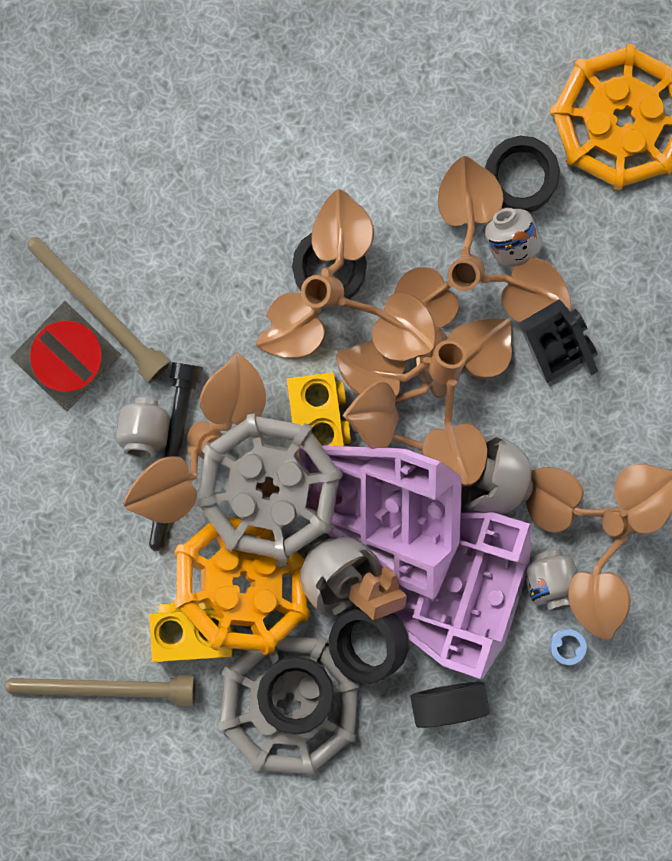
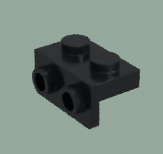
M558 299L519 322L539 372L547 383L581 363L591 376L598 372L593 359L598 353L590 338L583 334L588 328L577 309L569 311L561 299Z

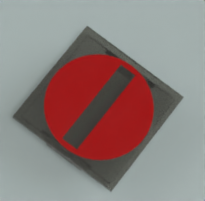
M64 301L10 358L68 412L122 354L74 308Z

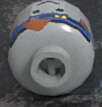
M501 209L495 213L493 220L485 228L486 241L499 264L510 267L524 264L529 258L536 257L542 247V237L534 218L526 210Z
M561 550L547 551L532 556L530 558L531 563L526 569L525 578L533 603L536 605H547L548 611L570 607L568 598L569 585L573 576L577 573L572 557L562 555Z

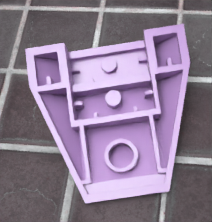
M301 446L299 448V462L303 468H306L310 474L320 472ZM322 446L336 468L342 469L343 478L339 480L332 519L334 528L329 535L331 537L346 536L361 541L378 557L382 564L381 573L383 567H388L398 576L399 586L434 599L439 593L460 543L462 476L440 461L407 449ZM321 482L311 484L307 506L315 511L318 510L322 488Z
M494 512L460 513V543L438 595L431 599L399 586V589L407 595L404 609L394 613L403 621L408 633V639L442 666L483 679L506 643L526 580V569L530 564L532 524Z

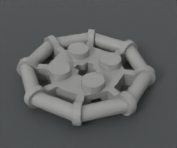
M257 413L247 414L246 420L214 442H206L202 449L205 455L195 506L202 509L226 544L225 549L230 552L238 550L278 558L279 562L289 561V556L322 534H329L334 528L332 519L339 480L343 478L342 469L336 468L312 433V426L307 423L299 425L258 417ZM263 434L292 439L293 442L288 449L267 445L264 442ZM248 437H252L254 448L245 455L236 459L227 453ZM301 445L320 472L310 474L306 468H303L296 454ZM219 463H222L230 468L227 490L215 492ZM266 477H272L273 485L279 487V493H272L270 498L265 497L263 491L258 488V483H264ZM321 482L322 488L318 510L315 511L307 506L311 484ZM228 500L233 512L240 517L242 521L236 530L217 502ZM300 515L311 522L286 539L285 525ZM249 525L273 530L275 542L245 536L244 533Z
M286 636L275 646V651L269 655L272 664L280 660L278 651L311 654L309 658L315 662L319 658L339 682V684L333 685L334 694L342 692L339 725L329 720L327 716L324 722L312 731L293 735L280 732L268 724L259 710L257 699L258 687L263 675L256 680L244 675L267 656L262 654L261 651L248 650L229 667L225 666L222 670L224 683L221 716L217 726L219 731L223 730L252 765L251 769L255 772L267 770L307 774V777L315 775V771L349 742H355L358 736L355 734L358 689L362 684L345 677L335 666L329 652V646L326 643L328 639L322 636L319 639ZM300 671L287 672L280 676L272 690L273 704L278 712L285 717L293 719L304 718L312 713L318 705L320 697L319 688L315 680L308 674ZM240 683L251 689L249 712L236 716ZM286 693H293L294 699L301 702V708L294 709L292 715H285L284 708L278 707V700L285 699ZM251 721L266 738L261 751L241 728L240 724ZM326 728L335 733L314 752L309 754L306 742L320 730ZM273 743L297 745L301 757L268 755Z

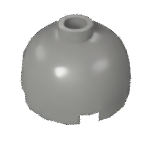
M493 434L484 438L487 446L485 469L475 484L466 487L461 486V501L467 503L463 506L465 509L474 513L494 512L500 515H507L516 509L521 502L527 501L533 490L532 472L528 457L518 446Z
M346 536L329 538L315 543L309 549L300 571L301 587L311 604L321 615L326 616L325 612L331 611L335 616L341 615L356 606L349 599L350 587L362 582L363 577L367 573H371L374 577L381 575L382 564L378 557L359 540Z

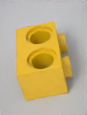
M334 372L287 378L292 423L299 425L307 423L312 426L311 431L317 425H328L334 432V438L327 446L350 444L349 422L347 420L341 421L339 405L346 404L343 381L335 382ZM315 385L323 386L329 393L328 401L320 407H314L306 401L308 389Z
M204 602L198 604L209 618H215L220 621L215 616L217 612L211 605L207 607ZM173 603L159 604V612L149 614L152 662L234 656V649L219 648L216 651L210 648V642L180 609H175ZM166 621H176L181 625L183 635L179 642L171 643L164 639L162 626ZM229 625L228 632H233V625Z

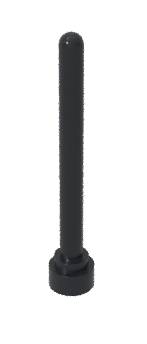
M172 362L170 378H173L172 386L176 387L164 458L180 457L191 390H196L197 383H201L203 367ZM153 521L149 540V547L153 551L158 552L164 548L168 523Z

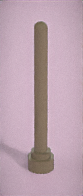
M32 237L27 243L28 249L137 360L135 364L139 367L138 373L149 384L155 381L171 364L166 355L161 350L156 352L152 347L148 349L40 238Z
M178 674V678H170V682L10 678L5 683V690L10 694L169 698V702H177V706L194 707L196 677L195 675Z

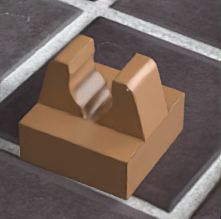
M383 567L382 574L376 577L371 573H367L363 577L362 582L350 587L349 599L372 620L404 609L407 595L399 589L398 576L388 567Z

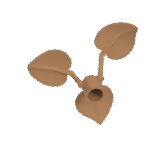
M469 156L460 157L451 165L441 182L438 192V208L447 224L451 226L468 224L464 246L461 250L462 256L449 267L447 282L444 283L442 275L433 268L416 267L401 277L394 293H406L420 299L429 309L435 326L440 328L446 326L454 319L460 307L458 297L449 289L454 287L460 291H468L473 289L480 281L483 283H508L502 291V305L507 314L518 322L525 320L558 299H561L569 311L571 310L568 287L557 269L547 261L531 257L524 264L513 266L511 277L505 274H486L482 260L470 253L475 232V222L488 223L493 220L495 213L502 208L503 191L499 181L490 171Z
M337 189L324 202L312 230V246L316 256L324 261L336 260L335 263L329 268H323L322 275L308 277L302 285L301 293H285L272 303L266 314V318L271 322V327L266 331H261L256 341V346L265 352L281 357L294 358L312 354L322 345L326 336V328L317 317L322 312L321 308L332 309L338 305L347 306L380 317L373 325L372 339L376 349L383 356L391 360H410L431 353L436 344V326L427 306L420 299L410 294H392L385 303L384 311L380 308L344 297V287L337 278L333 277V274L343 266L344 258L354 261L367 254L374 240V225L372 219L362 206L347 192Z
M484 319L469 322L455 328L449 334L447 340L440 342L436 346L432 358L424 357L422 363L406 374H403L406 368V361L391 360L383 356L376 349L373 341L364 342L337 352L336 360L342 378L357 395H360L375 382H386L393 389L396 398L400 391V382H408L423 370L429 369L431 377L437 383L447 386L444 417L445 429H434L429 432L422 444L421 453L423 456L442 462L462 476L461 486H472L479 480L487 460L486 442L481 432L474 425L464 423L453 428L454 391L457 384L456 381L461 374L463 366L471 376L478 379H492L504 373L512 355V322L510 319Z
M436 327L435 348L440 342L447 340L446 334L440 327ZM435 348L429 354L416 357V366L422 363L424 357L432 358ZM425 369L418 374L424 382L420 388L399 394L396 398L393 389L388 383L375 382L353 401L343 414V417L351 423L353 430L360 434L363 441L371 449L387 448L393 440L422 450V442L394 433L399 420L395 404L427 394L429 390H431L434 397L442 398L447 394V386L437 383L431 377L429 369Z
M234 353L229 361L208 379L202 389L200 408L211 423L200 421L189 429L187 440L191 446L188 449L190 454V472L187 463L180 457H165L157 460L145 469L130 487L123 501V505L127 510L159 523L178 521L190 512L197 498V491L191 481L197 478L198 456L204 459L205 453L202 449L206 442L212 443L223 435L220 431L230 430L233 423L236 425L247 419V414L257 413L258 417H260L264 411L266 404L264 383L258 371L245 357L239 353ZM266 477L264 483H258V488L263 491L265 497L270 498L272 493H279V487L273 485L272 477Z
M635 464L625 468L618 475L614 486V496L619 506L611 509H582L577 507L583 499L584 490L574 475L555 467L534 469L531 471L533 490L526 501V506L536 525L548 532H561L572 525L574 514L581 517H602L605 532L615 538V542L595 564L593 573L586 571L576 573L570 582L568 590L570 607L580 624L593 635L604 640H611L627 619L631 607V596L628 586L621 577L612 572L601 574L602 568L620 546L627 543V536L638 532H655L668 522L672 515V469L649 464Z

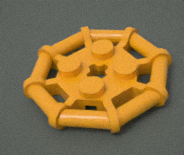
M626 44L625 48L586 60L579 58L573 63L574 70L556 104L550 108V115L555 118L567 156L565 162L570 167L574 165L613 186V190H622L624 186L662 174L669 176L672 173V136L663 153H660L654 144L663 127H672V116H665L663 102L659 97V93L668 87L672 99V67L635 48V44ZM623 64V74L621 77H613L608 81L600 82L594 75L596 72ZM633 65L661 79V81L652 87L632 77ZM586 81L593 89V92L584 109L574 108L572 105ZM628 108L631 110L630 116L634 119L633 125L626 123L623 128L619 127L616 124L618 118L613 115V112ZM571 118L582 119L583 125L585 124L589 141L581 147ZM596 148L615 158V167L612 168L592 158L587 153ZM646 152L653 160L624 170L625 159L630 156Z
M227 517L236 530L242 520L240 518ZM209 522L185 544H179L175 549L177 582L176 599L173 601L176 610L180 609L210 642L209 647L216 651L219 648L261 651L264 655L273 653L275 646L301 622L308 621L311 611L308 609V598L302 590L300 571L305 558L297 551L289 556V561H285L288 565L279 567L276 559L273 557L238 550L230 552L225 549V542L211 522ZM249 525L244 535L257 536V538L275 542L273 530ZM216 538L220 550L209 560L200 556L199 552ZM193 567L201 571V592L192 593ZM292 575V603L282 598V577ZM243 576L249 581L250 587L246 590L245 594L240 593L239 586L233 585L232 580ZM204 602L207 607L211 605L217 612L215 616L220 620L218 626L200 608L199 603ZM274 609L283 613L285 616L269 631L266 630L263 619ZM229 625L250 626L253 634L228 632Z

